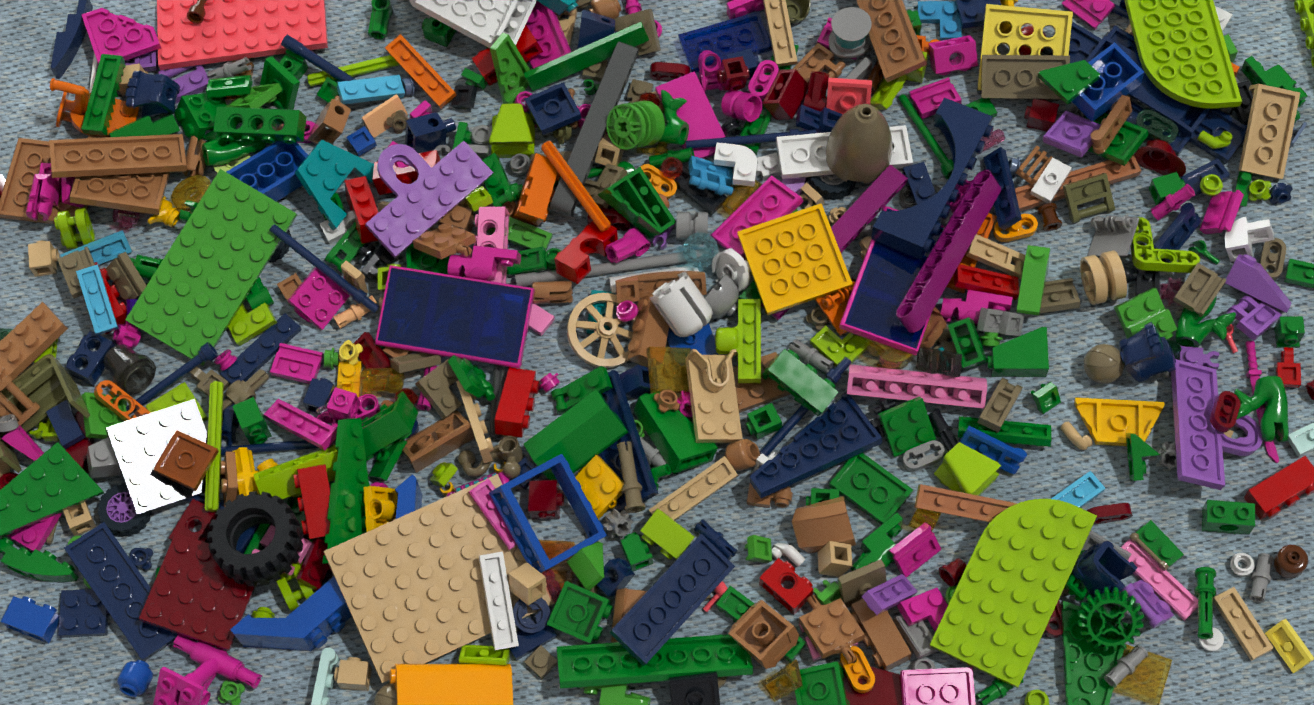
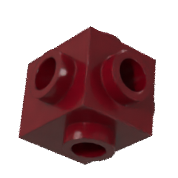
M743 56L723 59L719 71H717V80L719 84L722 83L723 90L738 91L744 88L747 79H749V70L745 65Z

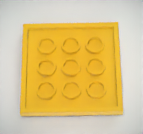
M822 203L737 232L767 315L835 293L838 290H843L853 285Z

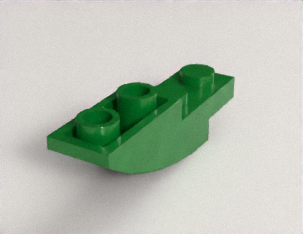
M4 536L1 537L0 553L4 556L0 561L8 569L40 581L75 582L78 580L79 577L75 574V568L65 561L62 564L57 562V557L47 550L43 553L37 549L31 553L23 547H20L18 550L13 547L14 543Z

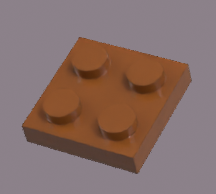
M176 430L153 470L157 474L197 491L219 451L211 445Z

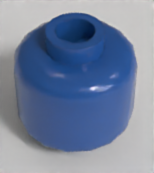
M142 660L127 662L117 679L120 691L130 697L144 694L153 679V673L149 669V665Z

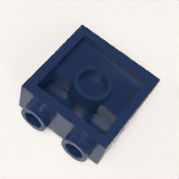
M564 82L553 85L549 89L532 94L524 99L526 109L542 135L582 119L581 113Z

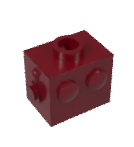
M529 481L528 512L532 520L560 519V506H564V494L561 492L558 481Z

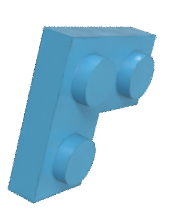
M918 1L917 10L921 23H939L940 41L962 37L961 22L955 1Z

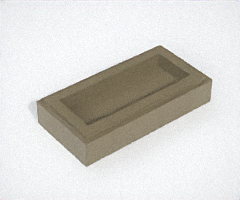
M418 352L390 359L393 369L398 373L440 365L441 357L439 355Z

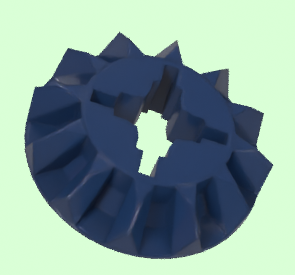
M539 598L528 605L531 610L540 609L534 615L536 622L534 623L531 618L522 619L528 613L527 604L519 599L513 608L516 626L527 633H536L544 629L550 618V608L543 598Z

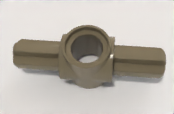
M260 369L246 382L244 380L233 382L226 390L225 396L227 399L223 402V410L232 404H238L249 398L254 397L256 399L255 391L269 380L268 374Z

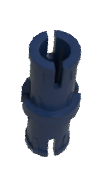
M704 519L701 520V525L698 523L694 531L699 535L705 536L730 561L731 556L734 557L738 550L723 538L724 535L721 532L715 531Z

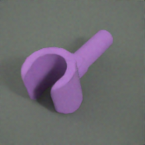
M674 224L667 228L662 235H656L653 238L654 246L659 240H662L664 242L660 247L661 250L667 247L666 239L675 227Z

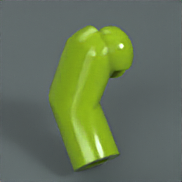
M1203 130L1197 140L1212 149H1218L1231 144L1232 134L1228 131H1223L1220 136L1214 137Z

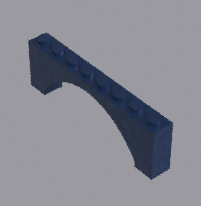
M947 98L943 99L935 114L934 127L939 128L944 135L952 153L953 171L949 180L938 193L921 204L892 212L882 210L873 225L872 240L918 259L922 258L924 252H929L933 240H931L933 235L937 236L941 229L942 223L940 222L942 218L946 219L951 209L949 207L950 203L956 202L959 195L958 188L965 185L968 178L966 173L968 170H973L977 160L975 158L977 153H982L985 146V138H990L994 126L991 125L993 116Z

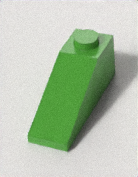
M1027 246L1017 313L1040 314L1049 268L1050 248Z

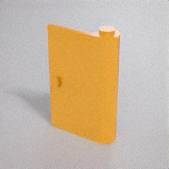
M395 664L394 669H390V684H394L397 689V705H513L511 664Z

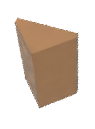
M456 410L445 419H440L406 439L405 441L407 442L402 452L417 473L475 437L470 423Z

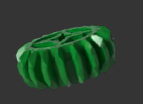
M1106 586L1104 587L1103 594H1100V591L1096 589L1094 591L1096 597L1087 595L1086 598L1089 603H1081L1083 610L1078 611V617L1081 619L1077 621L1078 626L1082 627L1080 629L1081 635H1087L1085 638L1086 642L1094 641L1093 646L1096 649L1102 644L1103 651L1105 652L1109 646H1112L1114 652L1117 651L1118 645L1126 649V641L1134 644L1133 636L1140 637L1141 633L1138 629L1144 627L1143 622L1140 621L1144 618V614L1140 612V603H1135L1136 598L1134 596L1128 597L1126 590L1119 594L1117 587H1114L1113 592L1109 593V589ZM1115 603L1117 605H1115L1114 607H1106L1104 604ZM1096 610L1101 618L1097 622V626L1093 628L1091 617ZM1128 610L1130 621L1128 626L1124 628L1121 619ZM1106 616L1111 619L1115 618V622H1112L1111 620L1107 621ZM1109 631L1117 633L1115 635H1105Z

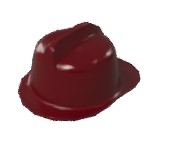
M1150 140L1145 147H1141L1135 153L1137 163L1143 168L1153 170L1162 175L1177 172L1179 178L1186 173L1184 162L1176 156L1171 145L1163 140Z

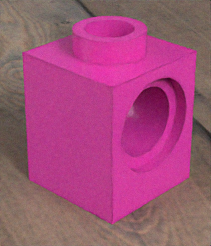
M335 387L326 408L331 418L337 420L354 419L361 404L356 393Z

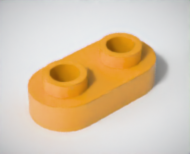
M644 164L640 166L645 175L649 177V181L658 194H663L667 199H670L675 194L677 184L674 179L653 165ZM661 187H665L667 192L662 191Z
M1021 214L1022 220L1005 229L1008 234L1001 233L1003 229L999 227L997 221L993 230L994 237L1000 242H1010L1030 237L1037 230V219L1031 214ZM1027 225L1029 229H1023L1022 226Z
M852 646L850 649L857 657L856 662L849 664L841 653L840 663L852 688L859 693H867L874 686L875 675L863 651L857 646ZM860 678L866 679L867 683L862 685L858 682V680Z

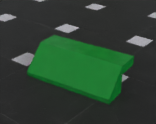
M595 389L523 445L537 466L563 454L570 465V469L575 473L595 455H599L627 434L628 430L619 416L610 409L601 393ZM551 468L543 472L549 480H557Z

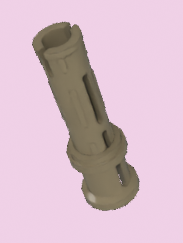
M627 441V445H625V442H620L617 444L624 481L621 490L625 494V512H641L646 509V506L642 502L641 497L642 485L637 480L632 443Z

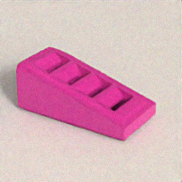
M20 425L16 429L8 431L1 438L33 461H36L44 454L41 448Z

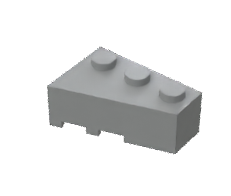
M109 438L88 446L86 459L91 478L121 475Z

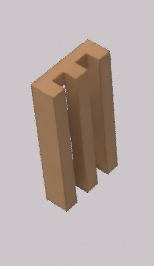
M1037 145L1016 171L1017 175L1033 186L1052 159V156L1049 158L1045 156L1047 152L1043 151L1041 153L1038 151L1040 147ZM1036 156L1037 160L1025 174L1023 172L1024 168ZM1043 161L1045 164L1032 179L1030 175L1039 163Z

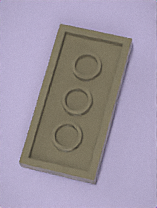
M982 55L981 99L1033 100L1034 98L1038 100H1061L1038 78V73L1042 70L1070 64V56Z

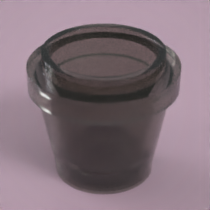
M124 344L110 349L103 360L104 367L112 377L113 383L130 396L145 390L151 384L156 372L155 363L148 356L140 355Z

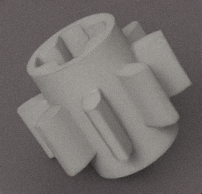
M1165 442L1162 446L1163 449L1158 451L1160 454L1158 456H1161L1159 464H1164L1168 467L1169 471L1171 468L1177 467L1175 442L1170 445L1168 442Z
M613 509V512L605 515L603 527L611 538L617 535L622 539L623 536L631 532L630 529L633 521L624 510L618 512L616 509Z

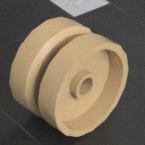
M1115 250L1101 253L1100 258L1096 255L1081 258L1080 273L1086 296L1092 305L1106 302L1107 297L1112 301L1126 297V275L1122 261Z

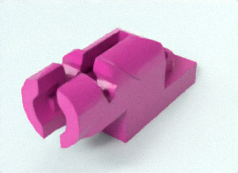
M41 163L39 174H34L26 215L38 221L39 214L43 215L44 221L48 220L53 206H58L61 178H52L51 163Z
M473 245L472 256H465L463 254H452L450 256L448 275L463 277L465 273L467 278L485 281L496 278L498 262H500V265L512 267L513 264H520L521 254L517 250Z
M968 290L966 301H962L961 298H943L941 315L946 322H951L954 316L957 321L970 317L974 321L975 326H978L981 307L1010 311L1013 297Z

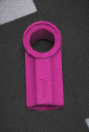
M632 228L625 233L623 238L607 245L605 252L611 263H618L632 255L636 257L643 255L648 251L651 243L637 228Z

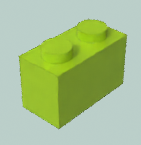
M659 508L656 509L640 530L644 533L642 538L651 545L656 543L662 547L660 552L670 560L673 557L678 559L695 538L694 535Z

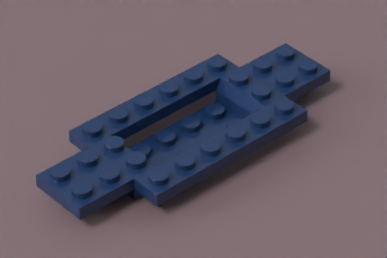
M1072 22L1069 46L1070 63L1082 60L1089 62L1115 42L1143 70L1134 36L1115 25L1109 34L1101 39ZM1046 47L1043 49L1044 54L1053 55L1050 48ZM1144 73L1141 85L1129 93L1130 96L1172 120L1173 124L1171 126L1132 101V112L1126 121L1147 129V139L1163 140L1169 143L1176 156H1179L1188 142H1191L1227 164L1244 142L1246 125L1217 108L1194 107L1174 100L1160 91L1150 81L1146 73ZM1111 108L1108 109L1105 113L1109 114L1111 112ZM1203 130L1214 137L1220 136L1223 131H1228L1232 134L1231 144L1218 149L1210 148L1197 140Z

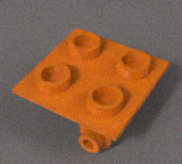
M852 281V287L815 299L840 336L848 332L840 329L839 325L855 285L854 281ZM853 314V317H852V319H851V322H853V323H854V314Z

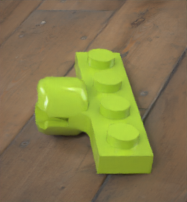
M738 299L737 326L719 327L715 332V350L718 354H729L732 349L737 351L735 355L738 357V383H761V299Z

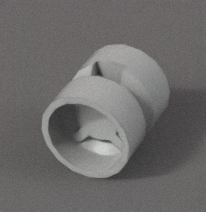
M677 212L676 240H689L693 237L695 240L707 241L708 212H695L694 215H691L690 212Z

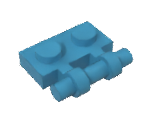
M691 155L688 162L689 175H691L689 184L695 185L701 190L706 188L715 191V194L731 196L733 193V187H730L733 182L732 167L714 165L712 161Z

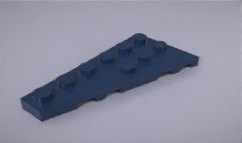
M846 391L841 395V399L835 404L832 403L821 417H816L799 432L788 446H783L779 450L778 455L772 460L766 461L750 476V483L760 498L766 497L882 444V437Z

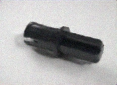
M935 410L928 416L936 431L935 436L941 439L949 452L958 441L952 433V426H948L941 411Z

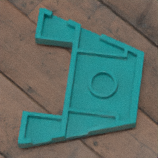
M321 140L298 167L295 174L309 196L312 195L317 202L318 209L328 219L330 228L335 230L347 213L330 198L351 171L359 177L366 176L368 184L372 183L374 164Z

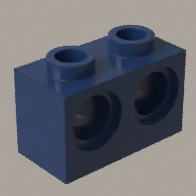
M89 331L87 336L81 339L76 352L69 357L66 369L71 376L94 387L118 349L112 341ZM100 346L98 350L92 351L95 347ZM88 364L85 369L80 370L83 365Z

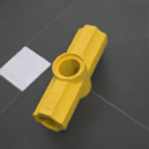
M239 447L237 450L232 451L235 452L237 495L244 494V496H248L249 492L257 491L259 494L254 479V474L258 471H255L252 450L247 449V447Z

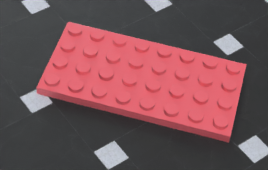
M157 0V35L161 48L158 49V66L160 70L241 60L244 57L249 59L286 54L285 51L287 49L281 45V42L287 34L302 43L309 50L328 48L325 0H207L204 6L206 15L203 22L199 24L193 23L187 18L189 8L196 4L197 0Z

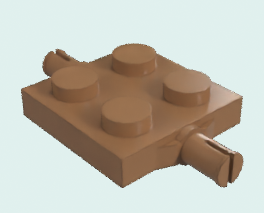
M444 223L435 230L422 233L420 237L413 240V245L417 250L443 259L456 253L470 256L472 249L467 246L475 243L476 239L475 234L449 223Z
M816 595L808 597L807 602L813 610L799 617V624L822 659L832 654L842 653L849 664L854 662L857 657L850 648L855 643L864 640L865 634L841 598L829 604L821 605Z

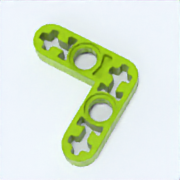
M1139 217L1140 219L1130 246L1133 265L1140 270L1191 273L1197 263L1200 262L1199 255L1192 251L1154 249L1150 223L1147 219ZM1137 241H1142V242L1146 243L1147 245H1145V246L1139 245V244H1137L1136 242H1137ZM1161 259H1169L1171 263L1163 262Z

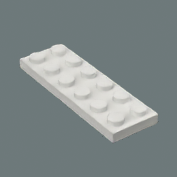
M906 125L890 127L892 135L890 165H893L896 169L913 165ZM831 132L776 137L782 179L833 175L834 173L826 162V145Z

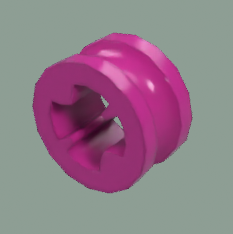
M227 349L214 360V363L216 365L219 364V369L224 371L236 361L237 357L235 355L232 356L231 350Z

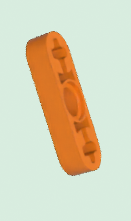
M101 381L94 389L96 399L124 421L151 413L112 381ZM107 386L109 394L103 396L101 394L103 392L102 388ZM116 394H118L119 397H117V398L113 401V403H111L110 400H112L113 397H114ZM119 400H126L129 403L128 411L124 412L118 408ZM134 409H137V411L134 412L135 415H132L131 417L128 416L130 413L133 412Z

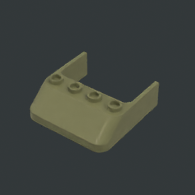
M51 354L43 356L12 381L32 402H37L40 405V408L21 425L26 432L37 426L47 416L46 411L67 399L86 418L90 416L76 383L61 363ZM6 388L1 392L22 413L26 410ZM0 432V458L19 473L22 469L14 449L1 439L6 432Z

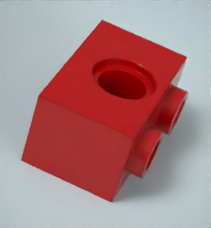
M778 558L759 577V585L790 613L795 615L807 602L808 597H812L813 585L806 577L803 576L801 578L797 575L795 568L788 561L783 562ZM785 581H790L794 584V587L785 589L781 584Z

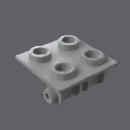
M1128 215L1124 217L1106 216V218L1095 216L1092 218L1090 224L1096 231L1087 256L1096 255L1100 257L1101 253L1115 250L1119 257H1127L1140 218Z

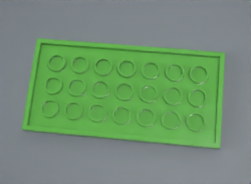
M220 169L125 320L190 359L198 355V351L201 350L200 347L207 342L215 348L281 242L269 229L273 224H276L287 233L297 217V213Z

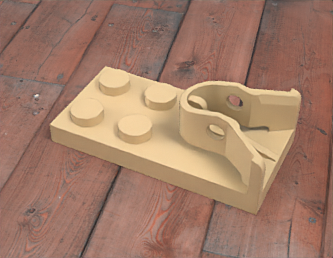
M1262 84L1251 85L1249 90L1252 93L1253 99L1238 171L1281 180L1284 177L1300 92Z
M691 349L685 358L696 443H733L743 439L732 358L737 353L736 349H732L728 355H701L696 349Z

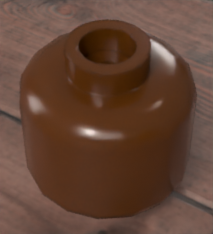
M1289 544L1282 547L1274 559L1276 572L1280 576L1289 579L1299 577L1308 565L1306 551L1297 545Z

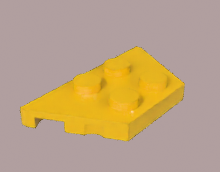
M1075 398L1074 405L1096 445L1127 446L1126 433H1134L1144 442L1146 441L1163 410L1165 402Z

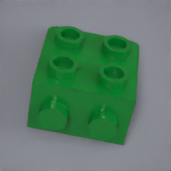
M207 93L186 95L181 97L175 110V116L189 140L191 136H195L199 141L203 138L206 130L214 129L217 107H226L227 104L224 98H208Z

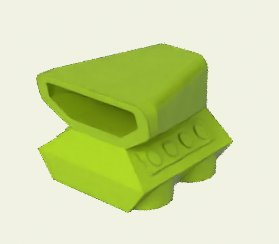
M502 104L498 114L492 117V132L489 138L491 154L496 153L499 158H512L516 154H524L530 158V155L534 154L535 124L530 114L524 112L522 104Z
M959 442L944 456L943 463L934 474L944 486H948L952 491L980 496L1000 475L996 470L1001 465L997 461Z

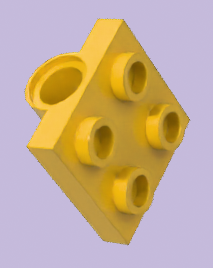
M377 486L364 487L363 500L365 504L366 531L368 532L395 520L398 502L395 489Z

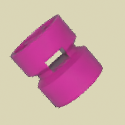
M728 90L722 98L721 109L725 116L753 122L761 114L762 100L756 94Z

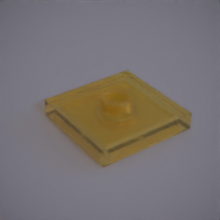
M648 347L646 351L651 393H661L663 390H671L681 394L682 390L684 393H690L685 358L691 351L690 348Z
M1126 644L1127 648L1124 649L1122 657H1125L1135 647ZM1148 652V657L1135 667V672L1132 675H1127L1113 691L1153 705H1159L1172 660Z

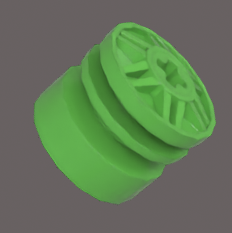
M643 100L615 106L607 117L606 129L608 137L619 149L629 150L656 144L664 133L665 120L662 111L656 104Z

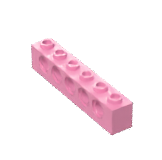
M479 207V214L475 215V226L478 227V234L475 235L476 242L474 246L508 249L509 212L506 207ZM489 228H496L492 235H486ZM498 262L496 278L487 281L506 284L507 266L500 265V262ZM472 289L475 294L474 300H471L473 322H470L469 326L470 335L473 333L480 290ZM493 292L492 297L488 300L486 314L491 313L492 316L489 321L484 322L481 342H503L506 294Z
M850 364L847 394L907 401L920 396L926 403L985 408L987 378Z

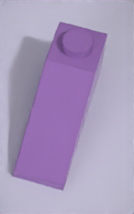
M1238 255L1225 283L1287 313L1292 304L1262 265L1256 262V259L1250 255Z

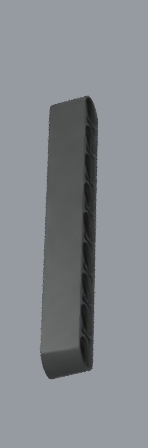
M620 41L615 47L567 162L583 186L595 161L599 142L607 132L606 124L609 112L618 105L639 53V48ZM561 177L549 209L571 217L578 199Z

